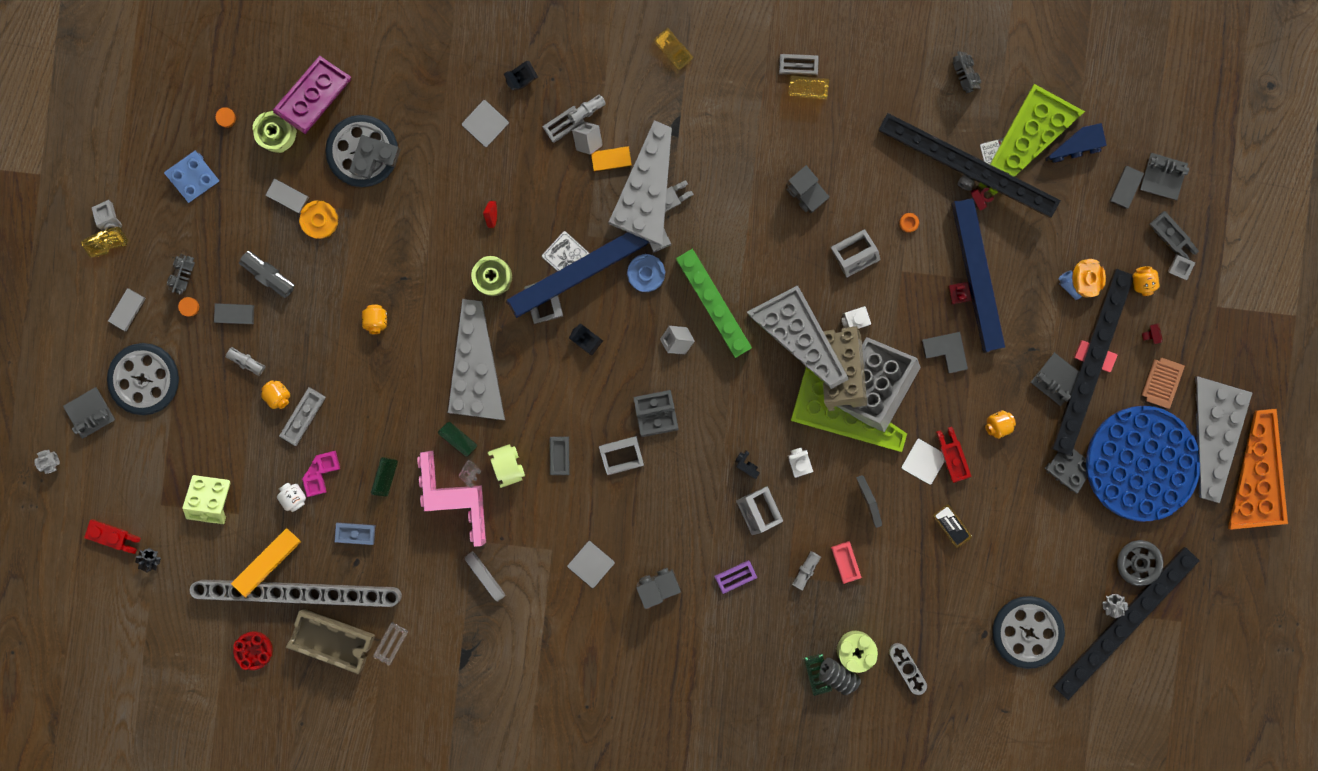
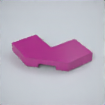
M336 451L315 456L311 466L302 478L307 497L327 492L322 474L340 469Z

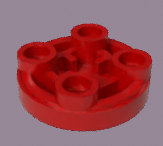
M257 631L241 635L233 645L234 658L244 670H258L264 667L272 657L273 647L271 641L266 635Z

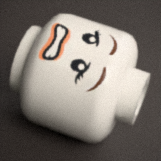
M287 483L279 488L281 492L277 495V499L284 510L294 512L305 505L306 496L298 484L290 485Z

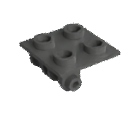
M958 51V55L953 57L952 63L955 70L958 71L957 75L964 72L966 74L958 78L959 80L967 78L960 81L963 91H966L967 94L974 91L973 89H981L979 85L981 83L980 76L977 72H974L972 67L974 65L972 56Z
M1150 153L1140 190L1177 200L1184 176L1189 172V168H1187L1188 163Z
M181 253L179 257H175L173 262L175 270L173 275H169L166 284L169 287L168 290L179 294L186 291L188 282L180 280L179 277L189 280V278L181 276L180 273L183 272L191 275L190 272L184 271L182 268L192 271L195 264L193 257H186Z
M1054 352L1030 383L1061 406L1071 397L1070 394L1078 371Z
M97 387L63 406L75 426L72 428L75 434L79 433L82 439L115 421Z
M1073 449L1071 456L1057 452L1052 462L1045 466L1048 474L1050 473L1056 477L1055 480H1059L1061 484H1064L1070 491L1078 494L1088 477L1086 458L1075 449Z

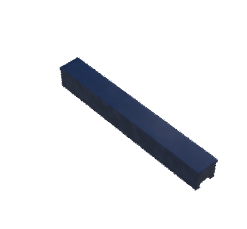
M974 198L958 202L954 201L951 205L983 353L1005 348Z
M627 232L506 300V303L511 308L515 317L518 318L645 247L649 241Z

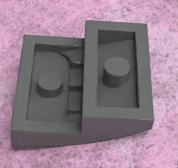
M671 390L633 397L641 437L679 430Z

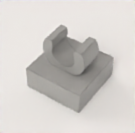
M1176 254L1168 272L1187 280L1195 262Z

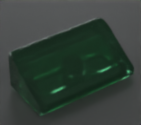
M447 422L438 431L441 437L465 457L470 456L477 447L474 441L451 422Z
M382 457L380 459L371 490L372 495L388 496L398 464L396 459Z

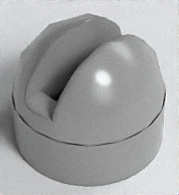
M962 175L958 181V186L970 191L974 186L975 180Z

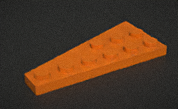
M1277 409L1257 410L1254 412L1228 526L1230 530L1288 524Z

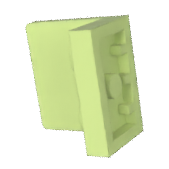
M193 475L182 508L186 519L224 524L226 516L223 507L230 487V481Z

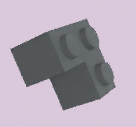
M361 134L349 172L370 180L376 162L395 168L400 148Z
M807 165L788 180L786 184L788 188L786 190L793 198L797 197L800 201L799 206L804 212L809 211L811 214L829 199V195L818 184L819 179Z
M668 568L657 571L658 575L650 577V575L639 579L640 581L637 583L636 588L645 609L662 603L663 599L681 593L673 569L668 570Z

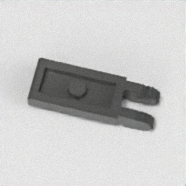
M1165 211L1149 224L1177 255L1190 260L1188 255L1181 249L1184 245L1194 255L1199 252L1187 234Z

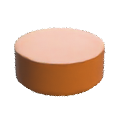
M221 108L216 113V121L220 126L228 128L234 125L236 115L229 108Z
M906 213L900 218L899 226L904 232L911 233L918 228L919 219L913 213Z
M186 297L179 302L178 308L182 315L191 317L198 313L199 303L194 298Z

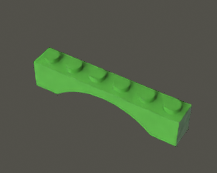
M691 249L677 257V263L700 298L734 358L752 348L694 250Z

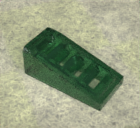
M823 654L803 658L813 695L832 691L830 685L816 689L815 686L825 683L821 680L816 682L813 680L819 677V673L812 675V672L820 670L821 665L810 668L811 664L818 662L822 664L824 661Z

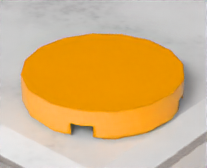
M312 201L302 208L299 224L308 236L315 239H323L330 236L336 230L338 215L329 203Z
M1081 260L1073 270V286L1076 292L1083 297L1098 296L1100 290L1105 286V270L1097 260Z

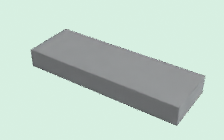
M308 387L279 437L297 446L326 397Z

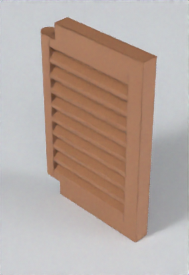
M1160 358L1159 361L1154 359L1142 392V396L1146 397L1145 401L1170 409L1185 366L1164 358Z

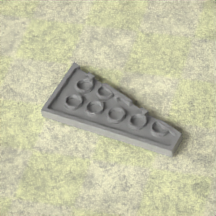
M654 120L612 213L609 224L662 247L672 128Z
M462 300L448 413L505 420L482 301Z
M1195 376L1197 393L1195 394L1197 401L1196 427L1200 462L1199 497L1220 503L1252 392Z

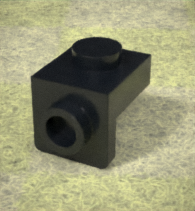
M525 61L514 70L504 73L506 83L512 90L523 89L538 78L530 61Z
M581 323L572 330L569 336L571 341L591 356L603 342L601 338Z

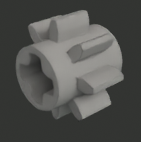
M44 450L37 453L38 458L35 459V465L40 472L44 471L45 474H49L57 470L56 466L60 464V461L54 451L50 453V450Z
M1112 594L1106 596V601L1103 602V609L1106 610V615L1118 618L1124 616V610H1128V603L1125 602L1124 596Z

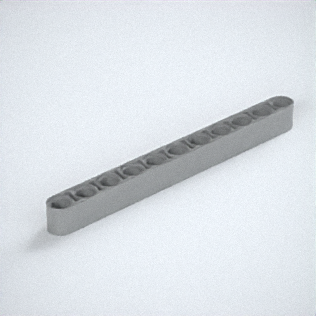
M199 580L190 586L192 597L210 600L392 607L399 603L402 598L401 591L395 587L261 582L257 586L262 590L261 596H257L253 590L245 598L243 595L240 596L236 593L235 587L231 584L233 581ZM199 584L204 587L203 594L197 590ZM218 585L223 588L222 595L216 591ZM275 587L280 589V597L274 595L273 590ZM294 588L300 591L299 598L293 596L292 591ZM313 589L319 592L318 599L312 596L311 592ZM331 590L338 592V599L331 597ZM350 591H355L357 593V600H352L350 598ZM369 592L376 593V601L369 599ZM389 592L396 595L395 602L388 599L387 595Z

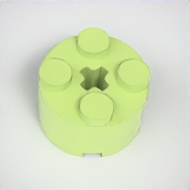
M273 111L260 114L253 123L255 141L268 151L282 153L289 149L295 141L296 128L277 116ZM273 129H275V130L277 131L276 134H273V133H272V130H273Z
M483 257L472 269L471 277L473 284L480 292L486 295H501L511 285V269L506 262L498 257ZM492 271L494 274H496V277L493 279V281H491V279L488 278V275H491Z
M509 444L488 452L489 456L493 455L494 457L490 460L498 481L502 480V483L499 484L500 488L522 481V477L525 474L522 465H517L516 458H519L514 446L511 447Z
M847 632L841 637L837 645L839 660L851 672H865L875 665L877 661L878 651L876 644L863 632ZM855 648H859V650H861L859 652V655H856L854 653Z

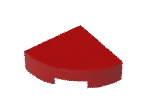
M489 201L483 212L488 228H494L496 225V201Z

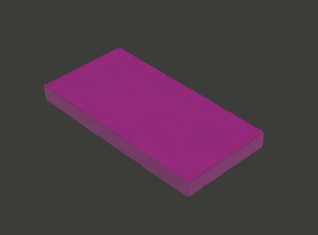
M319 56L273 109V113L306 134L351 81V76Z

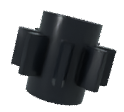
M150 548L144 551L140 550L139 555L135 559V563H139L138 569L146 573L151 570L156 571L157 565L160 564L161 560L160 557H157L158 551Z

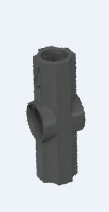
M247 251L241 257L238 264L252 273L255 279L263 285L272 288L282 297L287 298L294 290L295 285L282 276L279 273L280 271L274 266L262 261L254 253Z

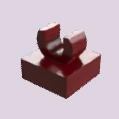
M978 187L971 191L979 210L986 208V202H991L994 199V196L988 198L984 196V193L990 190L989 187H984L981 192Z
M968 282L948 286L951 304L972 301Z
M1159 323L1150 325L1151 331L1142 333L1143 341L1153 339L1154 344L1163 342Z

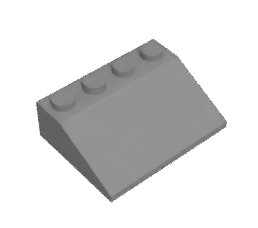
M866 337L862 344L867 406L853 408L851 405H841L837 407L865 424L885 432L921 367L916 357Z

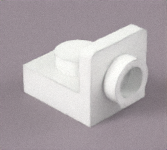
M865 306L843 313L844 317L841 318L844 328L857 326L859 329L871 325Z
M802 448L792 450L791 455H788L794 477L813 472L807 450L802 451Z

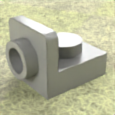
M110 200L92 207L96 226L102 232L122 227L121 222L116 218L113 203Z

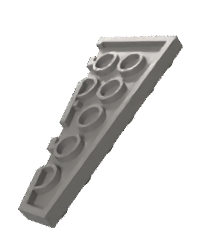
M798 285L747 312L756 323L831 389L849 380Z

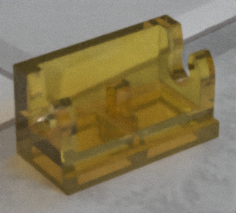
M790 75L789 95L827 99L829 79Z

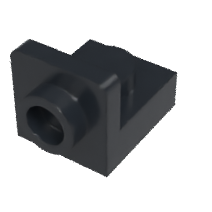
M746 450L744 453L740 452L735 460L737 463L735 467L757 479L760 474L757 471L758 467L749 461L747 464L744 463L749 452Z

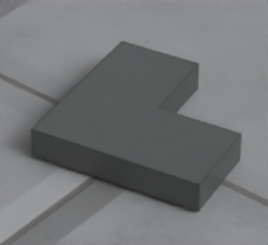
M960 332L922 340L925 359L944 355L948 373L968 369Z
M861 475L856 477L858 486L866 502L869 515L875 527L878 528L882 526L878 506L865 477Z

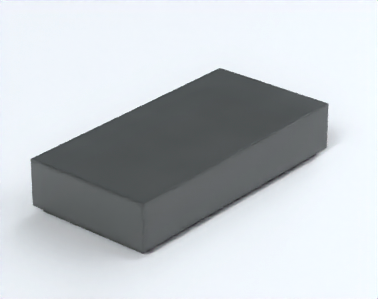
M1125 166L1110 198V202L1128 209L1144 173Z
M215 304L214 323L254 324L255 305Z
M550 437V475H570L569 437Z

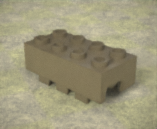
M858 327L842 328V332L835 333L834 330L823 331L849 379L832 389L823 382L824 403L829 411H834L835 406L851 405L853 408L867 406L862 340Z
M306 609L299 611L292 637L287 643L286 648L356 674L363 670L368 657L364 654L370 650L375 634Z

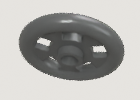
M1136 540L1130 542L1122 548L1118 555V571L1122 578L1132 585H1149L1156 581L1162 573V554L1154 544L1148 541ZM1141 548L1148 550L1147 555L1140 553ZM1131 551L1135 555L1131 558V560H1128L1126 557L1128 553ZM1141 559L1142 565L1137 566V561ZM1150 559H1155V567H1150ZM1129 566L1135 571L1131 575L1126 570ZM1147 571L1148 577L1141 578L1139 573Z

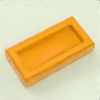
M629 146L595 151L591 154L594 172L632 166Z

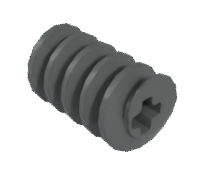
M826 658L822 662L819 680L830 685V687L841 692L843 695H848L858 689L861 679L857 674L849 671L831 658Z

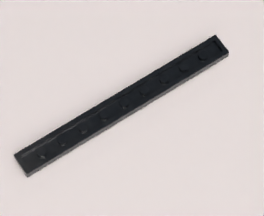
M887 113L878 130L1050 219L1061 201Z
M1115 269L1086 353L1072 388L1071 397L1068 400L1054 439L1052 450L1069 456L1072 455L1133 281L1132 274L1119 269Z
M1183 547L1163 568L1159 578L1147 585L1128 605V610H1124V616L1116 618L1055 682L1053 687L1069 700L1200 560L1186 547Z

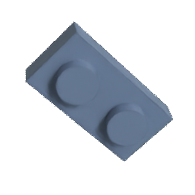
M336 523L335 542L374 545L376 525Z

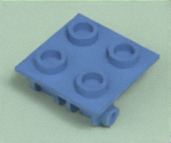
M196 150L164 172L188 203L220 181L204 162L202 155L197 153Z

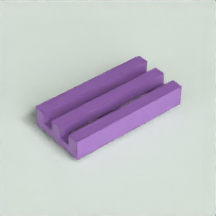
M748 560L715 575V578L724 594L756 579L757 576ZM746 566L749 568L723 581L720 580V578ZM751 572L752 576L724 588V584Z

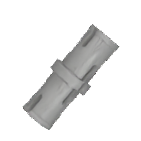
M597 95L592 100L583 102L576 110L568 113L570 122L575 125L583 118L592 116L593 112L606 105L604 98L601 95Z
M233 347L226 354V358L240 365V368H246L257 376H260L265 369V365Z
M810 551L803 566H800V571L792 585L803 590L810 576H813V571L821 556Z

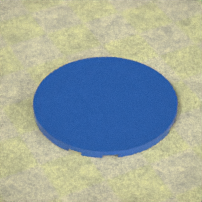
M1135 406L1120 410L1108 417L1098 427L1090 441L1086 458V470L1090 486L1099 501L1107 509L1120 517L1143 522L1166 518L1184 506L1197 486L1200 475L1198 445L1185 423L1166 410L1151 406Z

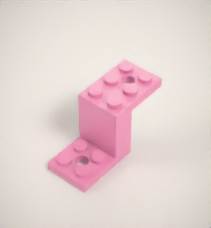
M426 451L420 453L417 462L418 468H421L422 476H419L420 488L423 487V495L420 496L421 507H424V511L471 508V511H468L469 523H472L473 528L470 530V542H474V547L484 545L486 543L482 486L436 489L434 452Z

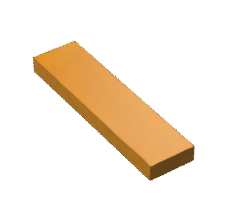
M286 528L231 583L232 586L246 598L301 541Z

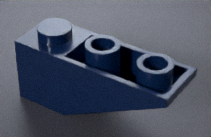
M1102 123L1079 129L1046 157V161L1052 160V163L1063 161L1066 156H1071V159L1083 156L1082 153L1089 151L1090 154L1101 152V148L1107 146Z

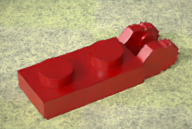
M952 426L948 428V434L952 443L946 444L941 430L937 431L936 434L941 445L940 449L952 483L970 478V470Z
M93 519L90 520L84 538L132 554H135L137 549L125 545L126 539L132 542H140L141 539L128 533V531Z

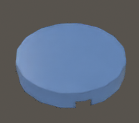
M642 254L631 261L628 266L627 276L630 284L640 292L655 291L663 283L665 269L659 258L650 254Z

